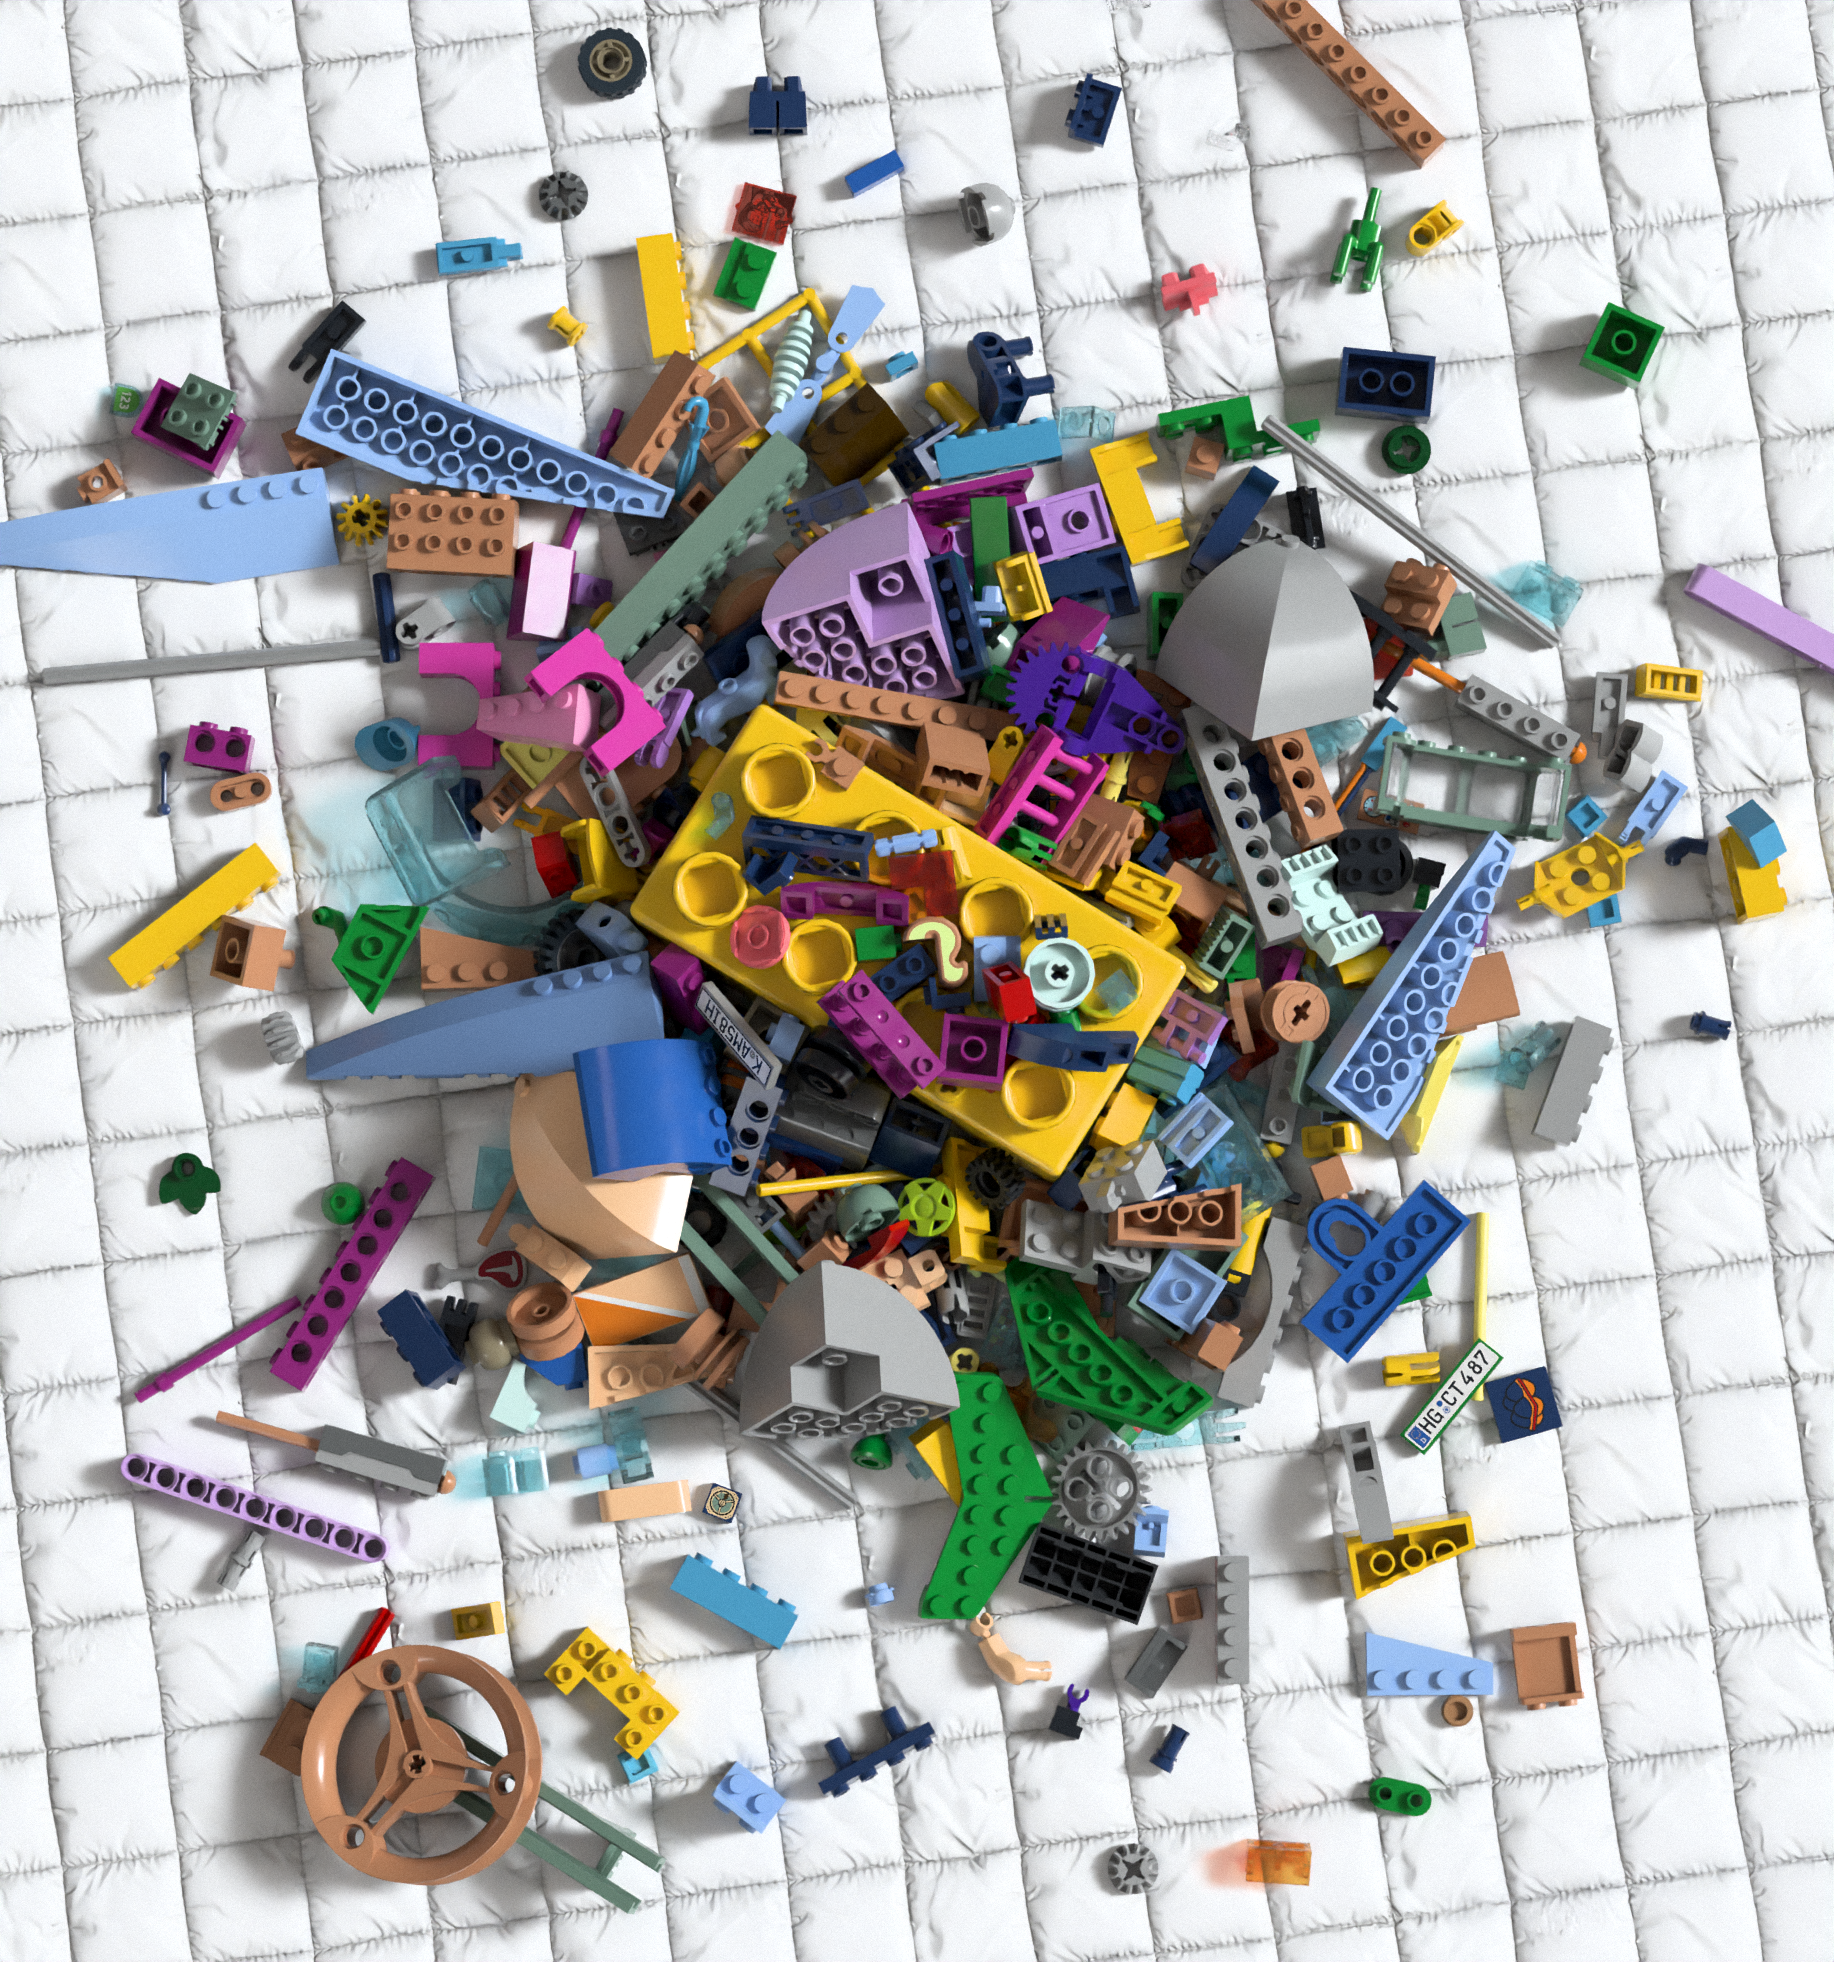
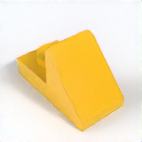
M500 1601L451 1609L456 1640L505 1633Z

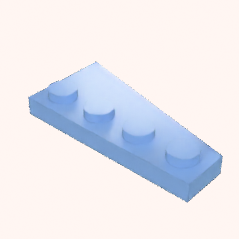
M1365 1632L1367 1696L1493 1695L1492 1662Z

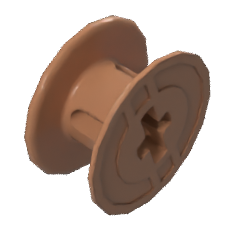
M1283 980L1275 983L1266 991L1261 1001L1260 1018L1263 1027L1270 1036L1279 1041L1302 1044L1303 1040L1314 1041L1324 1032L1329 1022L1330 1007L1327 997L1319 987L1310 982Z

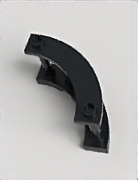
M1350 590L1362 618L1365 617L1377 625L1375 629L1377 633L1370 642L1372 660H1374L1387 639L1391 640L1394 637L1404 645L1402 648L1403 654L1377 691L1374 690L1373 698L1374 708L1382 712L1385 707L1396 713L1399 708L1387 699L1414 659L1417 660L1421 656L1431 662L1438 651L1409 629L1406 631L1396 624L1391 616Z

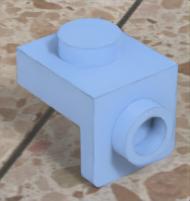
M1153 1505L1141 1507L1146 1512V1516L1136 1515L1139 1525L1138 1527L1135 1526L1133 1555L1164 1558L1169 1510Z

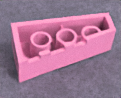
M580 684L564 686L544 703L541 702L533 691L479 699L476 729L500 741L527 745L535 744L546 748L555 747L566 751L584 752L596 743L598 739L601 695Z

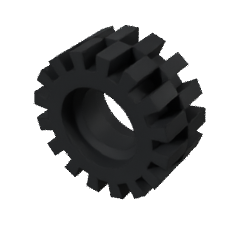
M997 1148L985 1150L972 1160L965 1170L968 1173L965 1176L966 1182H971L967 1187L969 1191L974 1190L976 1193L973 1197L976 1200L981 1198V1204L983 1206L989 1204V1209L992 1210L995 1208L1000 1210L1008 1206L1024 1192L1023 1187L1026 1185V1181L1021 1180L1025 1177L1024 1172L1018 1171V1168L1021 1167L1018 1162L1014 1164L1012 1162L1014 1157L1011 1154L1006 1157V1151L1002 1149L997 1151Z
M690 1195L684 1219L687 1221L688 1216L694 1211L706 1212L711 1218V1227L705 1234L699 1236L710 1248H713L721 1242L724 1234H726L727 1218L706 1195ZM680 1238L679 1243L690 1249Z

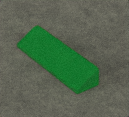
M1005 496L969 498L975 601L982 602L983 586L1000 587L993 562L1010 556L1007 501ZM1002 595V599H1003V600H1002V603L1006 606L1005 601H1004V598H1003V595ZM1008 611L1007 616H981V618H991V622L1011 621Z

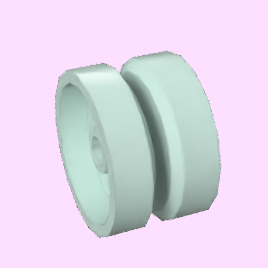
M1063 937L1047 939L1037 945L1027 957L1023 967V972L1030 977L1035 1005L1042 1010L1053 1013L1069 1011L1080 1005L1092 989L1095 978L1094 962L1088 951L1076 941ZM1054 971L1062 972L1063 980L1060 978L1054 980L1051 977Z

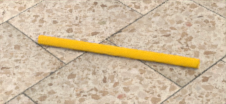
M935 1164L928 1178L941 1175L943 1173V1164ZM890 1169L757 1184L756 1192L759 1197L849 1187L855 1183L865 1185L914 1179Z

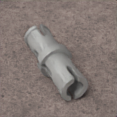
M248 1528L236 1551H232L229 1555L231 1559L216 1583L234 1593L248 1568L251 1569L253 1566L252 1561L266 1540V1537Z

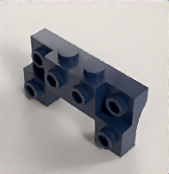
M1125 545L1090 554L1082 552L1070 556L1069 559L1055 560L1039 566L1051 606L1062 596L1078 603L1105 598L1110 620L1140 613V604ZM1044 614L1022 621V619L1015 621L1021 638Z

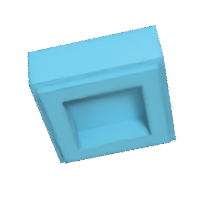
M649 1747L637 1760L627 1751L617 1755L630 1784L659 1771Z

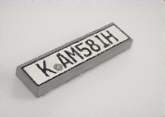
M712 981L702 983L694 1007L764 1090L774 1088L783 1064Z

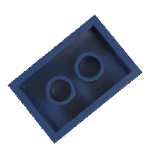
M1343 347L1340 355L1335 415L1427 424L1431 413L1436 356Z

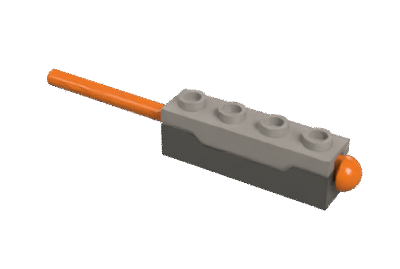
M1372 633L1369 639V643L1372 641L1376 633ZM1389 640L1380 649L1397 660L1403 654L1402 648ZM1421 658L1414 659L1409 665L1420 673L1460 694L1454 707L1543 757L1564 759L1563 764L1569 756L1571 757L1569 760L1571 764H1579L1585 759L1587 755L1585 745L1580 742L1578 746H1575L1581 736L1579 733L1472 674L1467 683H1464Z

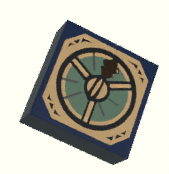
M713 1483L702 1512L732 1523L743 1494Z

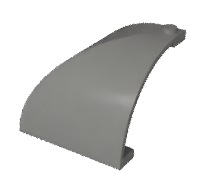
M1283 535L1282 538L1250 546L1231 556L1208 574L1189 595L1171 623L1162 643L1154 673L1251 741L1372 712L1374 670L1368 634L1358 606L1349 588L1333 566L1322 555L1294 535Z

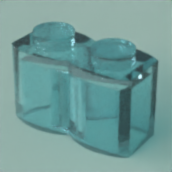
M538 1447L521 1448L520 1455L508 1456L507 1450L488 1452L489 1459H482L486 1497L550 1490L546 1452L539 1453Z

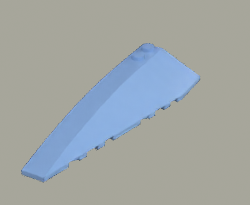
M1492 830L1470 855L1412 927L1374 979L1306 1081L1323 1098L1384 1140H1389L1423 1088L1426 1080L1423 1076L1428 1063L1432 1064L1436 1055V1051H1434L1439 1035L1445 1032L1448 1024L1446 1022L1447 1014L1450 1007H1454L1473 960L1470 957L1475 943H1480L1484 932L1481 930L1487 913L1491 914L1495 904L1493 897L1497 887L1502 886L1516 848L1495 830Z

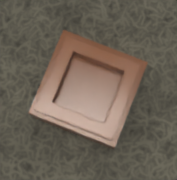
M1197 1587L1166 1593L1172 1625L1203 1619Z

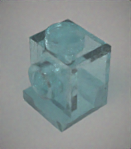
M1121 969L1112 974L1094 990V993L1113 1017L1139 997L1135 992L1136 987Z

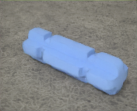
M928 829L922 830L921 834L912 832L892 836L890 840H887V838L877 839L874 842L876 855L884 857L889 856L891 852L900 854L920 850L922 846L925 848L935 847L938 840L936 831Z

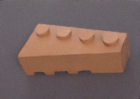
M1204 1318L1194 1335L1185 1332L1179 1341H1172L1166 1336L1163 1342L1212 1371L1221 1373L1225 1372L1244 1338L1238 1335L1241 1330L1225 1320L1217 1323Z

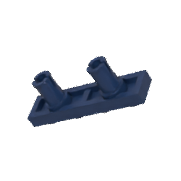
M896 1706L885 1710L879 1715L892 1740L886 1746L859 1761H853L841 1737L826 1743L824 1747L836 1771L834 1775L818 1783L823 1794L826 1797L830 1795L834 1798L840 1797L851 1790L849 1785L860 1779L861 1783H864L877 1776V1769L888 1764L890 1768L906 1759L904 1754L913 1749L920 1752L933 1744L932 1738L936 1737L937 1734L930 1722L914 1730H908Z

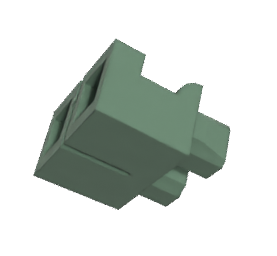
M1471 592L1450 599L1437 625L1441 638L1427 641L1430 646L1438 651L1434 658L1447 657V660H1452L1465 655L1484 653L1487 649L1480 621L1476 622L1478 614Z

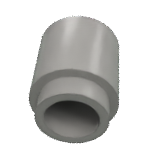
M1366 1189L1364 1194L1358 1193L1355 1204L1360 1206L1379 1224H1381L1388 1202L1382 1201L1384 1194ZM1350 1225V1230L1363 1234L1359 1227Z

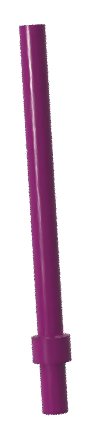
M613 408L605 430L602 429L597 442H599V446L594 457L606 461L610 449L618 440L619 436L616 434L625 414L624 411ZM574 506L558 547L571 549L587 508Z
M295 1294L171 1371H163L156 1375L153 1382L134 1392L137 1400L142 1403L160 1391L165 1393L173 1388L174 1383L300 1307L302 1305L301 1301Z

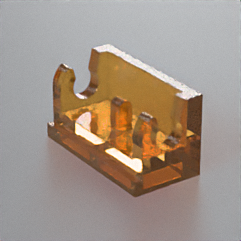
M1247 1839L1246 1881L1309 1886L1312 1856L1310 1843Z

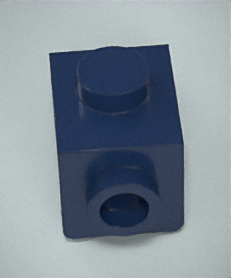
M788 851L769 865L758 854H754L751 856L742 876L766 896L778 886L783 888L790 883L795 875L793 869L798 858Z
M935 977L928 979L929 986H923L925 1005L932 1006V1013L946 1011L947 1014L962 1015L965 1014V1008H971L970 992L937 996Z

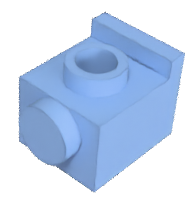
M782 1013L778 1024L771 1023L765 1040L770 1042L766 1046L781 1063L789 1065L805 1027L799 1024V1018L788 1013Z

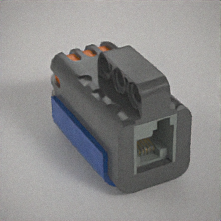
M725 1056L717 1077L721 1084V1090L726 1091L723 1102L728 1099L733 1101L726 1107V1110L735 1111L749 1071ZM791 1063L784 1074L788 1076L784 1087L790 1090L784 1107L777 1105L774 1114L780 1116L774 1134L768 1132L765 1141L769 1142L773 1148L837 1171L842 1166L862 1173L890 1100L892 1089L883 1079L868 1074L865 1079L858 1080L860 1087L852 1101L847 1103L838 1102L822 1095L803 1082L794 1072ZM761 1101L754 1102L759 1107H767V1105ZM726 1116L731 1121L732 1116ZM745 1128L750 1134H758L752 1128Z

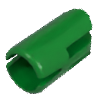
M1017 825L1006 829L1004 833L1013 839L1001 838V850L1023 863L1045 871L1048 867L1033 859V857L1037 855L1051 861L1053 855L1038 848L1039 843L1056 850V842Z

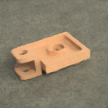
M899 1249L861 1269V1271L877 1277L890 1286L895 1285L897 1287L895 1290L910 1301L918 1311L931 1306L926 1293L941 1286L948 1278L934 1250H926L907 1259L902 1249ZM934 1267L932 1271H926L928 1268Z

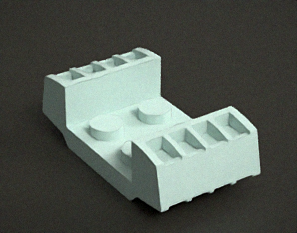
M1323 845L1281 860L1282 869L1280 871L1284 881L1287 880L1291 886L1293 893L1291 901L1294 909H1298L1303 918V931L1300 935L1309 949L1315 950L1326 965L1330 967L1375 950L1383 935V931L1374 914L1357 919L1342 894L1337 893V886L1328 873L1339 860L1327 845Z

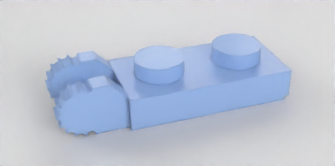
M1662 770L1626 821L1628 824L1618 836L1615 844L1620 847L1622 844H1625L1629 834L1635 827L1644 834L1640 841L1643 847H1645L1648 841L1655 837L1688 787Z

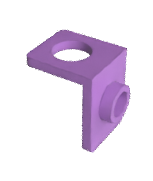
M574 573L570 605H581L598 609L603 603L611 602L612 581L582 573Z

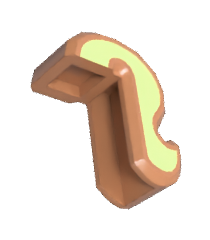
M925 917L912 922L904 931L903 944L935 940L939 983L945 988L952 990L961 987L967 980L968 964L966 961H961L960 963L955 961L961 949V935L956 925L945 918Z

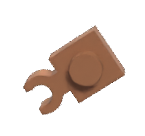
M816 738L814 743L822 748V753L814 756L807 751V757L813 764L822 763L825 765L820 774L847 791L865 763L840 746L836 748L834 753L831 752L823 739Z

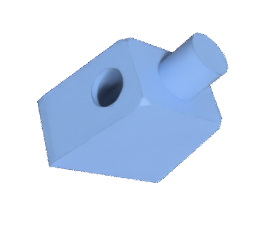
M594 901L575 923L608 959L642 952L649 943L648 939L624 914L598 901ZM602 920L603 924H606V926L600 927V923L602 922Z

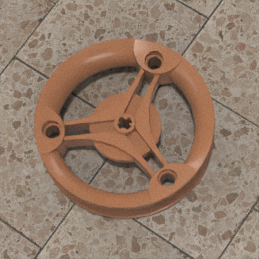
M430 1645L398 1646L377 1652L356 1663L344 1672L324 1694L308 1724L301 1754L302 1789L310 1817L316 1829L329 1847L349 1865L367 1875L390 1882L422 1886L449 1884L473 1876L489 1867L502 1857L521 1835L530 1820L540 1791L543 1765L542 1747L536 1722L526 1701L518 1689L497 1669L473 1656ZM398 1666L401 1670V1675L398 1681L393 1682L391 1675ZM427 1673L448 1676L465 1683L478 1692L492 1707L502 1726L508 1755L504 1756L495 1767L468 1757L466 1746L455 1729L441 1720L428 1717L416 1686L424 1679ZM375 1690L383 1691L388 1706L390 1731L383 1738L376 1754L375 1775L378 1785L362 1810L355 1817L348 1816L341 1801L337 1785L336 1767L340 1741L350 1718L359 1705ZM405 1692L412 1718L404 1719L397 1693ZM422 1760H425L426 1764L421 1767L422 1771L418 1770V1766L422 1764ZM469 1767L492 1772L489 1788L465 1783ZM513 1776L515 1778V1786L512 1792H508L505 1787L506 1781L509 1777ZM469 1791L489 1794L492 1806L495 1809L494 1814L475 1837L458 1849L427 1858L404 1857L387 1851L383 1835L406 1812L426 1814L438 1811L449 1805L460 1792ZM388 1800L393 1805L374 1825L369 1820L384 1802ZM361 1829L364 1833V1840L357 1846L355 1836L357 1831Z

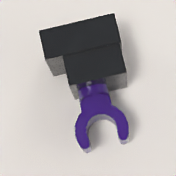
M1070 1684L1067 1689V1696L1069 1698L1067 1706L1065 1708L1057 1705L1048 1729L1079 1740L1083 1728L1077 1726L1080 1716L1078 1710L1081 1703L1089 1697V1689L1084 1691L1083 1697L1077 1699L1072 1694L1074 1684Z

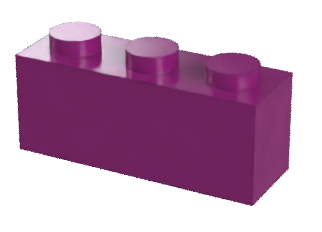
M671 942L650 965L673 1019L700 1036L711 1026L694 1006L702 983L708 981L699 959Z

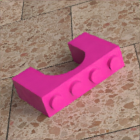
M587 627L523 679L542 703L568 683L578 679L595 680L611 692L617 707L615 723L606 735L583 752L584 756L603 778L666 728L663 723L664 719L661 713L655 707H650L643 698L644 693L639 685L633 681L630 682L623 673L624 668L620 661L615 657H611L603 648L605 645L601 637L597 633L591 632Z
M419 643V674L421 678H458L472 684L477 689L480 699L501 696V682H496V670H501L502 654L501 651H496L494 643ZM477 719L469 729L459 734L418 735V767L421 770H495V762L501 761V744L495 743L494 737L476 729Z

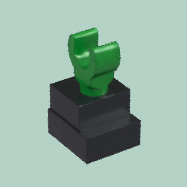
M1422 857L1416 859L1411 883L1419 884L1412 908L1422 911L1426 910L1431 888H1439L1446 867L1445 863Z

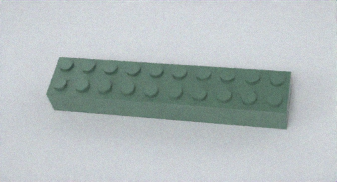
M779 430L768 439L593 631L601 637L605 645L603 648L611 657L618 659L624 667L643 648L644 643L678 615L686 604L688 605L691 601L697 602L706 592L705 586L713 578L716 580L725 572L727 568L726 563L733 556L738 557L748 545L746 541L754 533L759 534L766 527L769 521L767 518L774 510L780 511L788 502V495L795 487L799 489L807 482L810 474H808L810 467L806 453ZM582 679L597 693L604 687V685L595 680Z

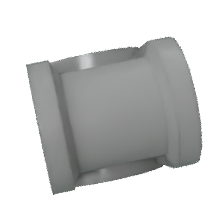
M435 596L427 600L417 610L397 624L396 636L404 649L415 651L419 649V643H428L435 637L447 632L455 625L456 620L440 597ZM410 629L412 632H415L416 638L406 637L405 631Z

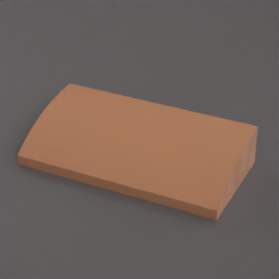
M1503 951L1473 958L1454 1007H1450L1447 1014L1446 1022L1448 1024L1444 1033L1520 1016L1514 984Z

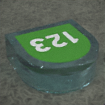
M115 383L109 413L125 418H132L140 414L144 408V398L141 392L133 386Z

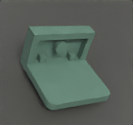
M1303 1040L1302 1045L1297 1047L1295 1053V1065H1298L1296 1077H1292L1289 1085V1095L1292 1096V1102L1306 1109L1342 1115V1110L1331 1104L1306 1083L1328 1048L1320 1047L1309 1040Z

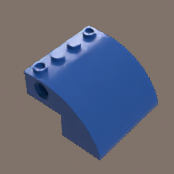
M686 1039L640 1040L590 1048L572 1054L593 1178L638 1181L663 1171L705 1175L733 1165L731 1158L732 1146L728 1140L726 1129L727 1117L722 1106L721 1084L717 1077L715 1065L716 1054L711 1042Z

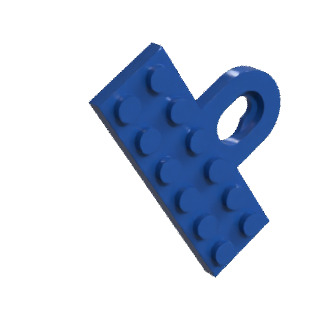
M1425 1180L1419 1183L1383 1226L1352 1201L1335 1198L1320 1203L1308 1218L1306 1226L1307 1239L1312 1249L1339 1272L1340 1275L1299 1322L1341 1359L1349 1363L1471 1223V1220ZM1342 1221L1347 1225H1355L1360 1228L1365 1238L1364 1246L1360 1252L1348 1256L1342 1254L1337 1249L1335 1239L1330 1235L1329 1231L1333 1222Z

